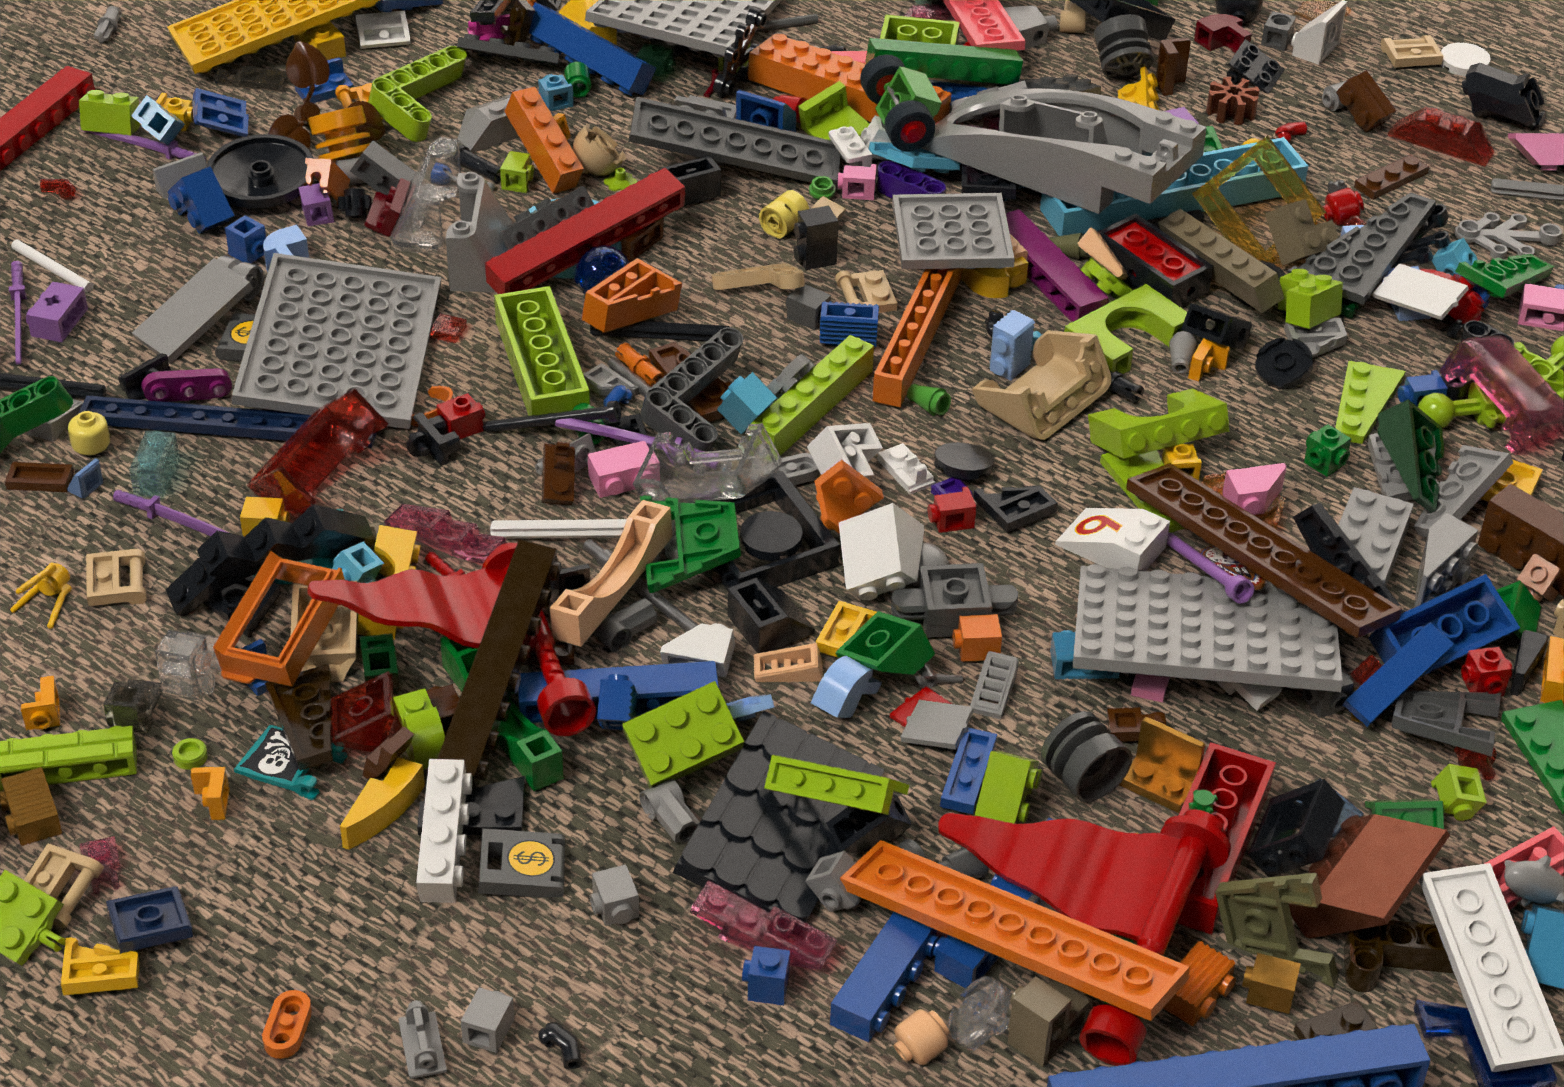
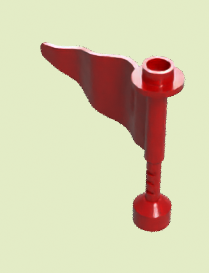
M505 543L498 546L486 558L482 569L463 575L440 576L424 570L410 569L370 583L348 580L311 581L307 592L312 599L345 606L375 623L387 626L429 628L463 646L479 648L517 543ZM541 609L539 617L542 618L539 633L537 637L532 636L529 643L532 647L531 652L536 655L547 686L538 696L537 707L544 726L550 733L562 737L576 735L591 725L596 716V707L584 682L575 678L565 677L554 649V637Z
M1196 809L1188 810L1184 815L1170 817L1163 824L1160 833L1143 834L1114 831L1077 819H1055L1037 823L1014 824L980 816L946 813L938 822L939 834L966 848L994 873L1006 881L1035 894L1060 914L1106 933L1135 940L1138 946L1162 956L1166 951L1200 868L1220 867L1227 862L1231 853V844L1223 833L1224 827L1221 821L1206 811ZM1108 1003L1091 1009L1080 1033L1079 1040L1082 1047L1093 1057L1111 1065L1121 1066L1136 1061L1147 1031L1139 1016Z

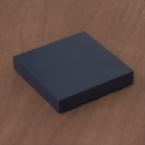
M178 886L106 901L107 912L120 953L193 937L192 926Z

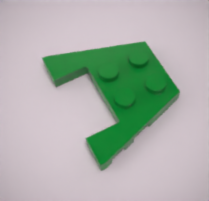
M640 496L641 501L646 500L671 507V520H675L678 559L646 564L649 593H655L741 557L734 502L696 500L694 504L678 502V498L667 497L665 501H656L652 499V496Z

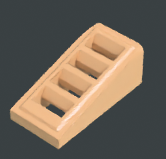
M1090 227L1077 243L1079 244L1078 246L1116 277L1126 280L1128 274L1100 233Z
M817 643L754 654V679L756 682H820L823 677L822 657ZM765 663H771V669L766 670ZM779 663H784V667L779 668Z

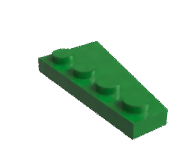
M1557 700L1503 711L1501 721L1562 814H1564L1563 701Z

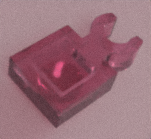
M115 836L79 844L81 855L93 858L104 866L99 877L93 878L91 881L93 892L95 894L100 893L99 885L103 881H111L114 890L119 889L120 883L116 870H120L121 865Z

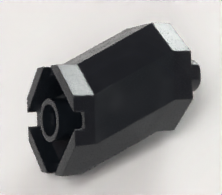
M1483 63L1470 65L1466 73V80L1462 81V89L1464 94L1470 98L1472 113L1475 117L1482 116L1483 118L1496 116L1530 129L1542 127L1546 119V111H1540V105L1545 104L1544 96L1537 80L1530 78V74L1517 76Z

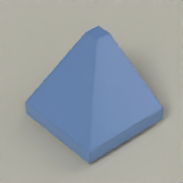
M95 458L76 473L67 491L80 498H85L103 484L99 460Z

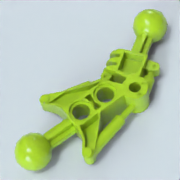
M1564 335L1555 340L1551 346V356L1547 360L1529 352L1521 342H1516L1497 376L1498 380L1482 381L1480 383L1472 382L1468 390V399L1452 401L1442 393L1434 392L1428 394L1419 402L1418 408L1442 426V428L1448 426L1454 417L1473 415L1479 425H1486L1489 428H1494L1496 423H1505L1507 426L1515 429L1525 428L1529 424L1533 412L1542 408H1550L1564 401V371L1562 370L1564 369Z

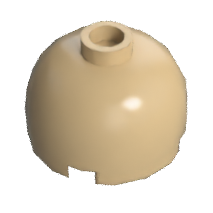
M587 123L577 134L573 142V151L584 168L583 173L588 174L590 172L598 176L611 174L626 159L623 150L620 154L617 152L615 147L618 144L606 132L597 126L590 129V124Z

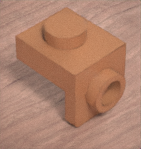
M1533 554L1517 580L1524 584L1538 602L1542 598L1553 602L1559 592L1552 587V584L1561 573V570L1539 555Z

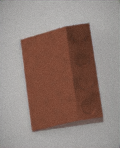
M1378 814L1363 817L1355 815L1346 819L1341 824L1342 829L1329 842L1323 860L1314 862L1309 867V873H1317L1322 894L1320 904L1317 908L1289 903L1291 917L1307 938L1388 924L1449 838V832L1446 829Z

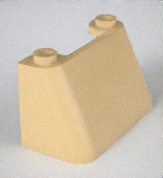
M1046 331L1035 341L1033 346V355L1037 365L1006 389H1000L998 383L994 380L985 379L972 388L976 402L980 407L1031 438L1042 440L1049 438L1102 396L1110 387L1111 373L1097 335Z

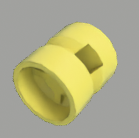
M787 190L761 209L759 213L761 227L767 234L781 239L794 229V224L798 220V211L807 210L809 206L801 194L794 190Z

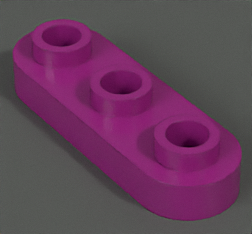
M220 368L160 371L148 374L142 381V389L149 401L205 400L228 395L232 389V381L228 372Z

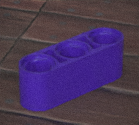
M884 161L878 165L877 190L892 198V195L946 194V185L933 177L894 161Z

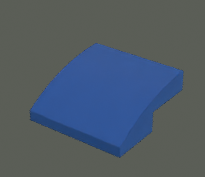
M198 88L195 89L193 93V118L196 125L247 137L249 115L246 114V101Z

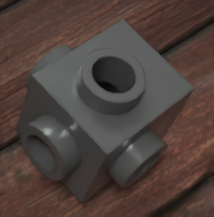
M1343 670L1341 692L1303 689V699L1319 718L1347 710L1343 703L1351 695L1353 682L1349 674Z

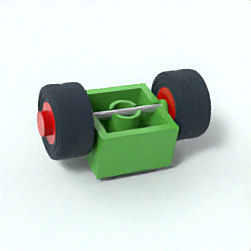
M880 55L871 59L862 69L860 76L861 85L867 97L877 104L875 109L885 126V131L891 143L902 151H915L924 147L934 136L935 121L933 118L938 114L942 104L927 75L905 68L903 62L893 55Z

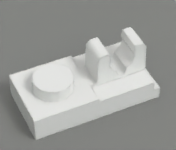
M903 443L878 452L879 463L909 495L935 484L934 476L927 470L926 465L921 464L917 456Z

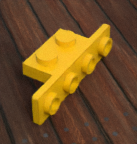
M1146 66L1140 68L1141 81L1127 84L1118 90V99L1159 110L1156 103L1159 100V96L1155 88L1158 87L1157 79L1153 72L1149 73Z

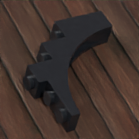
M313 504L293 523L265 517L246 536L217 530L197 549L200 558L165 590L175 614L186 616L223 589L257 574L270 551L283 559L293 561L336 557L341 551L363 541L370 547L376 542V539L365 516Z

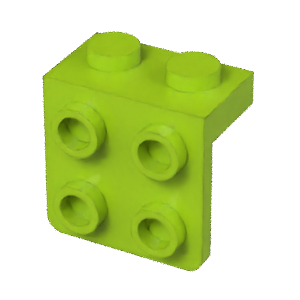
M840 81L798 106L801 128L810 136L831 140L828 137L829 131L850 126L861 136L863 129L868 128L870 124L848 105L846 86Z

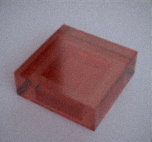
M440 313L431 326L430 338L456 343L467 328V319Z

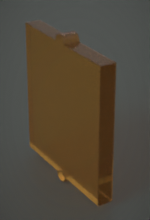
M1307 0L1302 2V5L1295 10L1294 14L1312 21L1338 3L1330 0ZM1346 7L1345 16L1351 12V8Z

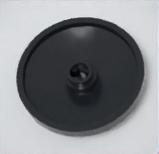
M261 134L239 138L225 144L210 157L206 168L211 166L230 205L243 208H268L287 203L300 196L298 187L308 185L305 178L307 171L306 158H314L310 150L297 140L280 135Z

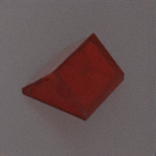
M389 671L331 698V739L335 746L373 752L387 739L394 720L392 674Z

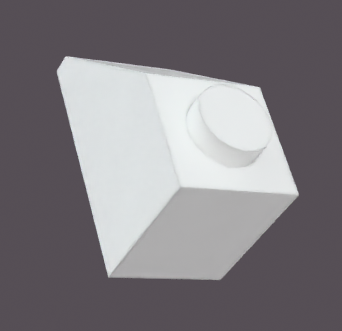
M701 623L661 647L662 663L715 661L717 676L726 677L735 647L733 629L717 623L712 625Z

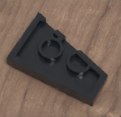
M247 577L223 589L203 602V604L228 622L255 577ZM272 583L244 630L243 634L248 638L281 595L279 584Z
M525 776L473 788L471 794H466L465 804H469L468 825H463L462 834L482 835V828L522 831ZM425 800L420 801L418 835L422 833Z

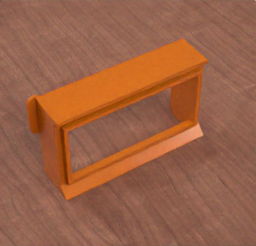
M270 551L213 646L222 670V677L245 684L254 682L256 678L292 687L339 606L338 604L312 599L279 657L234 647L275 578L309 586L311 581L345 580L342 569L338 567L335 570L283 559Z

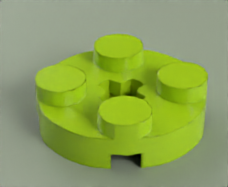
M1093 257L1080 269L1090 279H1094L1097 282L1096 285L1108 295L1111 293V296L1115 299L1132 291L1123 280L1116 277Z

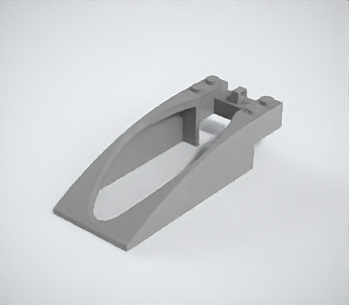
M1011 89L972 95L935 125L933 138L922 149L1100 214L1113 202L1114 191L1149 204L1152 203L1203 156L1207 127L1196 124L1192 120L1173 116L1166 111H1159L1130 101L1099 94L1061 89ZM1013 95H1024L1029 100L1079 112L1091 111L1097 113L1103 120L1108 145L1013 134L956 124V121L970 117L981 120L991 111L1000 114V103L1011 99Z

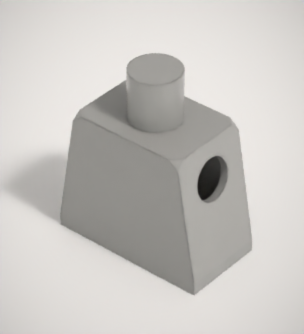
M1036 6L1003 7L1025 39V49L1045 44L1048 31L1057 29L1055 15L1043 16Z

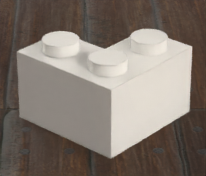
M870 423L827 426L807 446L821 475L840 460H843L869 480L874 476V473L868 462L883 448Z

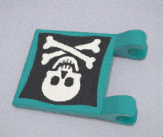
M269 725L234 768L235 773L292 790L299 796L309 800H314L320 793L318 788H313L317 784V779L312 775H305L310 768L299 770L283 729L277 726ZM333 739V762L339 764L343 763L348 756L346 752H342L345 743L341 739Z

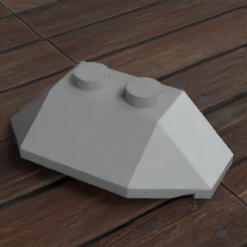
M511 94L466 109L457 138L458 142L468 147L470 152L475 153L519 137L505 114Z

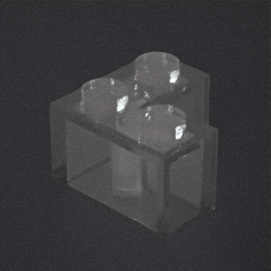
M173 630L167 631L155 651L163 698L201 705L205 696L213 692L215 679L219 672L222 671L213 649L219 637L189 631L185 633Z

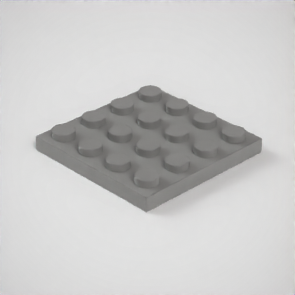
M1002 193L892 195V207L902 269L945 270L948 268L1001 269L1004 267H1014L1015 258Z

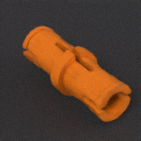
M622 343L617 348L619 352H615L616 358L626 364L633 373L641 377L650 387L665 376L663 372L651 364V360L646 355L642 356L630 344Z

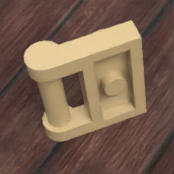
M1423 35L1421 38L1381 39V50L1387 54L1394 68L1442 64L1444 56L1431 35Z
M843 270L836 274L835 281L837 286L842 288L846 301L849 304H877L879 306V313L897 311V301L883 270H871L854 274ZM853 286L859 287L865 302L857 298Z
M140 549L86 554V596L88 606L129 602L132 605L145 603L147 598L146 589L143 587V566L146 562L145 553ZM127 565L130 567V586L121 587L120 566Z
M48 843L24 881L57 899L75 869L81 870L61 903L64 905L53 921L54 925L66 928L72 919L70 914L93 878L99 877L104 866L93 858Z

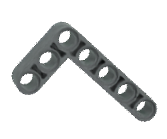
M731 327L721 329L646 392L640 411L642 420L670 442H675L676 437L683 438V445L712 453L718 436L716 428L686 404L737 361L744 340L742 333Z

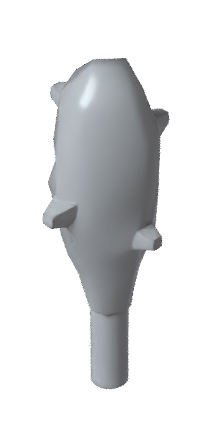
M1547 855L1537 861L1513 862L1506 860L1504 862L1506 886L1518 897H1522L1521 904L1523 906H1527L1531 902L1536 904H1552L1560 901L1564 903V876L1560 875L1550 866L1551 858Z

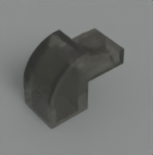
M128 679L127 683L114 681L103 703L108 727L133 726L134 732L148 733L153 725L152 713L162 694L161 683Z

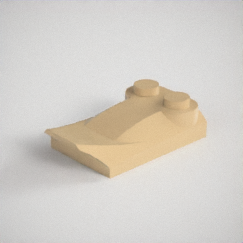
M293 583L290 636L312 600L308 595L307 585ZM342 605L337 607L301 672L329 664L331 683L344 681L357 655L358 613Z

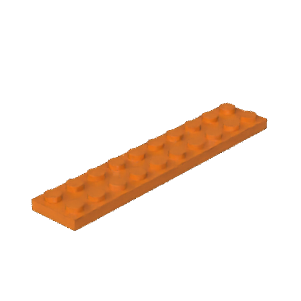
M882 840L840 877L847 892L1149 1021L1154 1019L1189 979L1190 967Z

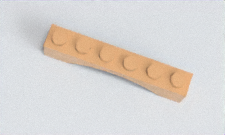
M642 500L628 516L620 539L601 571L581 588L574 590L565 589L550 607L551 628L554 639L580 647L586 642L646 570V564L651 563L671 540V507Z

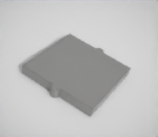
M918 700L912 715L906 718L907 725L900 737L901 742L956 749L963 734L968 732L967 725L974 713L973 707Z

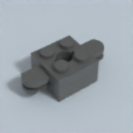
M983 563L920 566L919 588L896 589L892 594L891 614L905 620L923 619L927 637H949L953 635V629H958L959 616L1014 615L1017 610L1018 591L1013 585H988Z

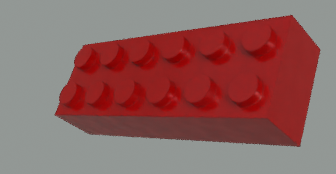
M1210 742L1179 815H1184L1186 811L1191 810L1189 803L1193 802V792L1195 790H1207L1216 795L1218 801L1214 802V812L1212 815L1217 817L1223 824V833L1230 841L1231 853L1227 862L1220 867L1200 868L1177 922L1178 924L1211 935L1213 934L1220 916L1215 891L1221 882L1234 881L1269 795L1276 762Z

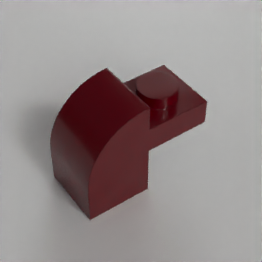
M1213 14L1197 20L1194 41L1209 51L1226 46L1236 53L1245 39L1251 43L1252 34L1242 28V19L1228 14Z

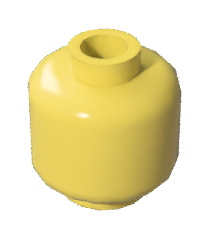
M84 411L73 417L68 423L70 443L75 452L81 455H96L104 451L110 444L108 424L104 416L95 412Z

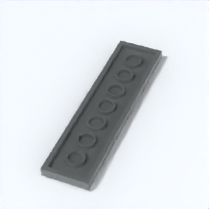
M636 97L628 142L700 158L711 156L714 161L812 182L818 176H826L832 179L835 187L837 185L840 152L831 140Z

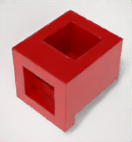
M962 487V492L934 495V504H929L927 511L929 521L931 523L935 522L939 533L975 528L976 504L968 487Z

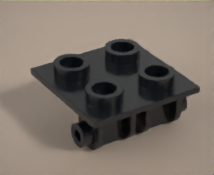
M1245 39L1228 63L1231 68L1227 72V77H1232V83H1238L1244 77L1261 91L1269 94L1285 69L1276 60L1268 57L1256 45L1251 44Z

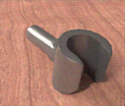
M925 664L918 671L921 676H915L921 688L925 686L932 688L937 683L963 682L962 675L935 674L928 664Z

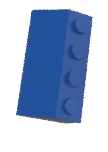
M1487 574L1402 613L1399 620L1375 630L1370 635L1369 640L1385 664L1430 622L1452 641L1454 645L1424 674L1426 675L1466 656L1469 650L1480 649L1518 631L1520 626Z

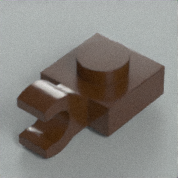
M1140 707L1107 709L1108 729L1110 734H1114L1120 741H1138L1142 720L1145 717H1149L1166 725L1165 713L1141 714Z

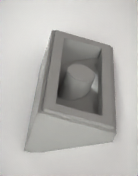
M200 152L154 168L153 175L156 191L166 199L169 195L167 191L182 177L206 168L207 163L203 153Z

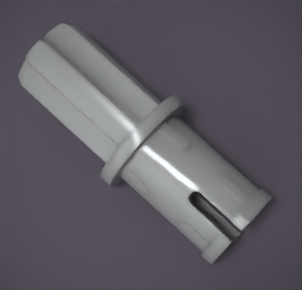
M108 7L104 16L98 20V28L94 33V38L98 40V43L103 44L104 41H108L112 32H116L118 28L117 23L121 19L120 15L122 14L118 7Z

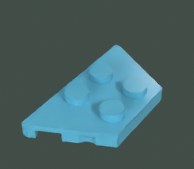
M870 142L869 150L872 154L903 164L918 172H925L926 169H933L939 173H949V170H960L961 163L922 148L915 151H902L889 142Z

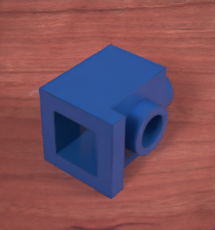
M1433 370L1431 375L1406 377L1405 385L1398 388V398L1401 403L1409 399L1418 407L1419 402L1424 396L1434 392L1446 395L1448 388L1439 372Z

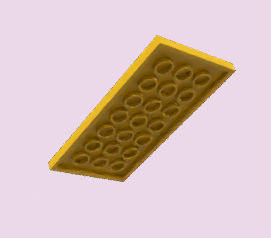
M234 0L167 26L193 72L195 74L199 72L205 73L219 64L231 63L237 57L244 54L256 53L264 46L278 44L283 39L292 35H301L312 27L324 26L330 20L349 16L353 11L360 8L372 7L380 0Z

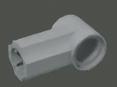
M669 779L640 792V803L646 814L650 813L648 817L651 820L657 819L675 843L680 842L684 844L688 842L700 822L684 803V797L677 782Z

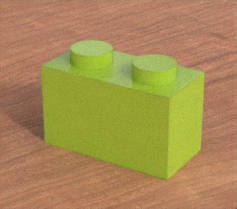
M101 90L89 91L79 100L81 130L132 135L140 127V123L131 116L139 106V97H131L128 93L122 92L112 95L104 94V91Z

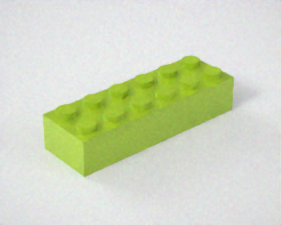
M550 286L494 295L496 324L528 416L571 411L580 403L590 404L589 388Z

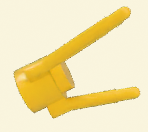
M49 563L44 570L16 589L15 592L19 595L31 588L11 607L10 611L15 613L39 591L47 596L59 594L47 627L52 629L65 597L72 589L67 584L70 580L68 570L58 563Z

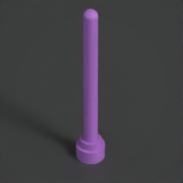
M1168 532L1167 545L1224 585L1226 595L1241 604L1247 602L1252 597L1254 585L1250 580L1242 575H1230L1176 535Z

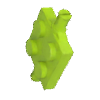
M4 870L0 876V953L22 966L26 963L32 952L42 943L55 952H59L62 948L52 942L53 940L63 946L65 945V938L51 931L53 921L64 904L7 870Z

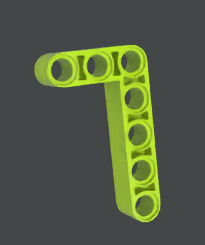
M448 46L374 79L368 103L372 104L380 116L407 139L414 142L425 140L432 115L415 99L459 79L463 73L467 57L466 51L462 48H457V46Z

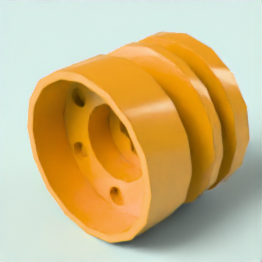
M362 105L308 118L312 135H325L326 139L315 145V148L322 149L328 147L329 153L319 155L318 159H332L336 163V160L360 157L369 146V144L360 145L359 140L370 137V133H357L356 127L366 123Z

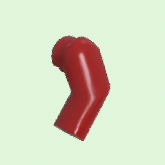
M1305 122L1286 123L1275 130V136L1278 138L1284 137L1290 142L1291 136L1306 134L1307 125Z

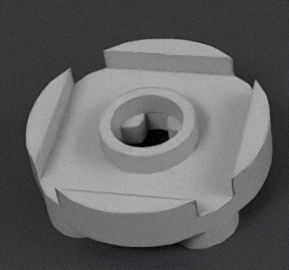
M803 353L782 370V373L767 386L777 397L775 401L815 366Z

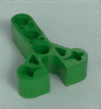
M55 376L45 377L0 399V453L13 438L64 414L71 408L73 398Z

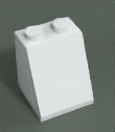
M894 503L839 522L845 584L848 592L861 600H872L877 598L879 594L903 589L905 585L917 582L924 535V525Z

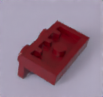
M400 178L397 186H391L387 195L376 192L364 226L389 237L400 215L410 181Z

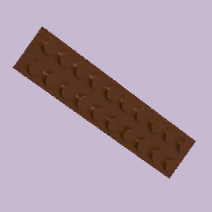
M1169 463L1128 478L1126 489L1136 495L1138 499L1147 502L1158 509L1161 514L1175 520L1183 528L1201 537L1206 543L1215 546L1226 553L1228 557L1237 560L1249 568L1251 572L1268 580L1274 587L1285 591L1299 603L1316 611L1322 618L1333 622L1345 630L1347 634L1359 638L1400 619L1402 608L1173 464Z

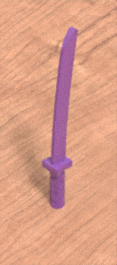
M84 131L164 153L167 159H172L173 157L183 159L197 154L178 147V142L175 140L166 145L135 135Z
M13 261L11 263L12 286L9 287V292L11 294V301L15 300L16 365H20L22 362L21 300L27 299V295L25 293V285H23V264L20 261Z
M572 418L555 421V426L592 433L630 443L645 441L649 448L671 453L670 459L675 461L677 456H683L717 468L721 456L683 445V438L676 437L675 442H670L628 430Z
M116 490L113 494L114 501L128 506L131 505V507L143 511L146 510L147 517L150 519L158 515L209 536H212L217 530L226 532L206 522L161 505L159 496L154 495L149 500L125 491L122 492V490Z

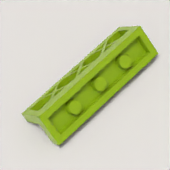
M772 755L764 789L888 815L893 792L907 795L909 785L886 777Z

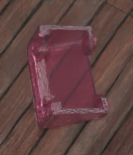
M1504 336L1473 337L1460 341L1455 345L1439 370L1448 382L1457 377H1461L1459 380L1463 384L1473 379L1503 412L1507 419L1501 427L1505 431L1509 429L1511 434V440L1505 446L1515 456L1564 430L1563 399Z

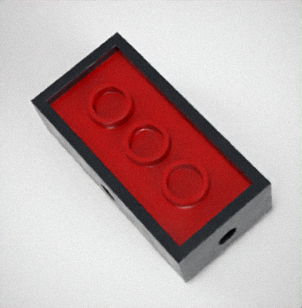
M1135 213L1098 231L1126 270L1128 277L1123 281L1133 288L1137 289L1147 284L1179 307L1209 293L1213 265Z

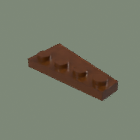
M676 342L649 350V359L665 375L691 355V353ZM717 378L686 405L708 422L723 418L724 416L717 408L723 402L720 397L728 390L732 383L729 381L724 383Z

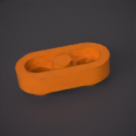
M289 990L281 993L275 999L262 1033L264 1049L269 1056L278 1059L288 1058L300 1049L312 1015L310 999L304 992ZM293 1011L298 1012V1013L295 1014V1015L289 1014L290 1012H293Z

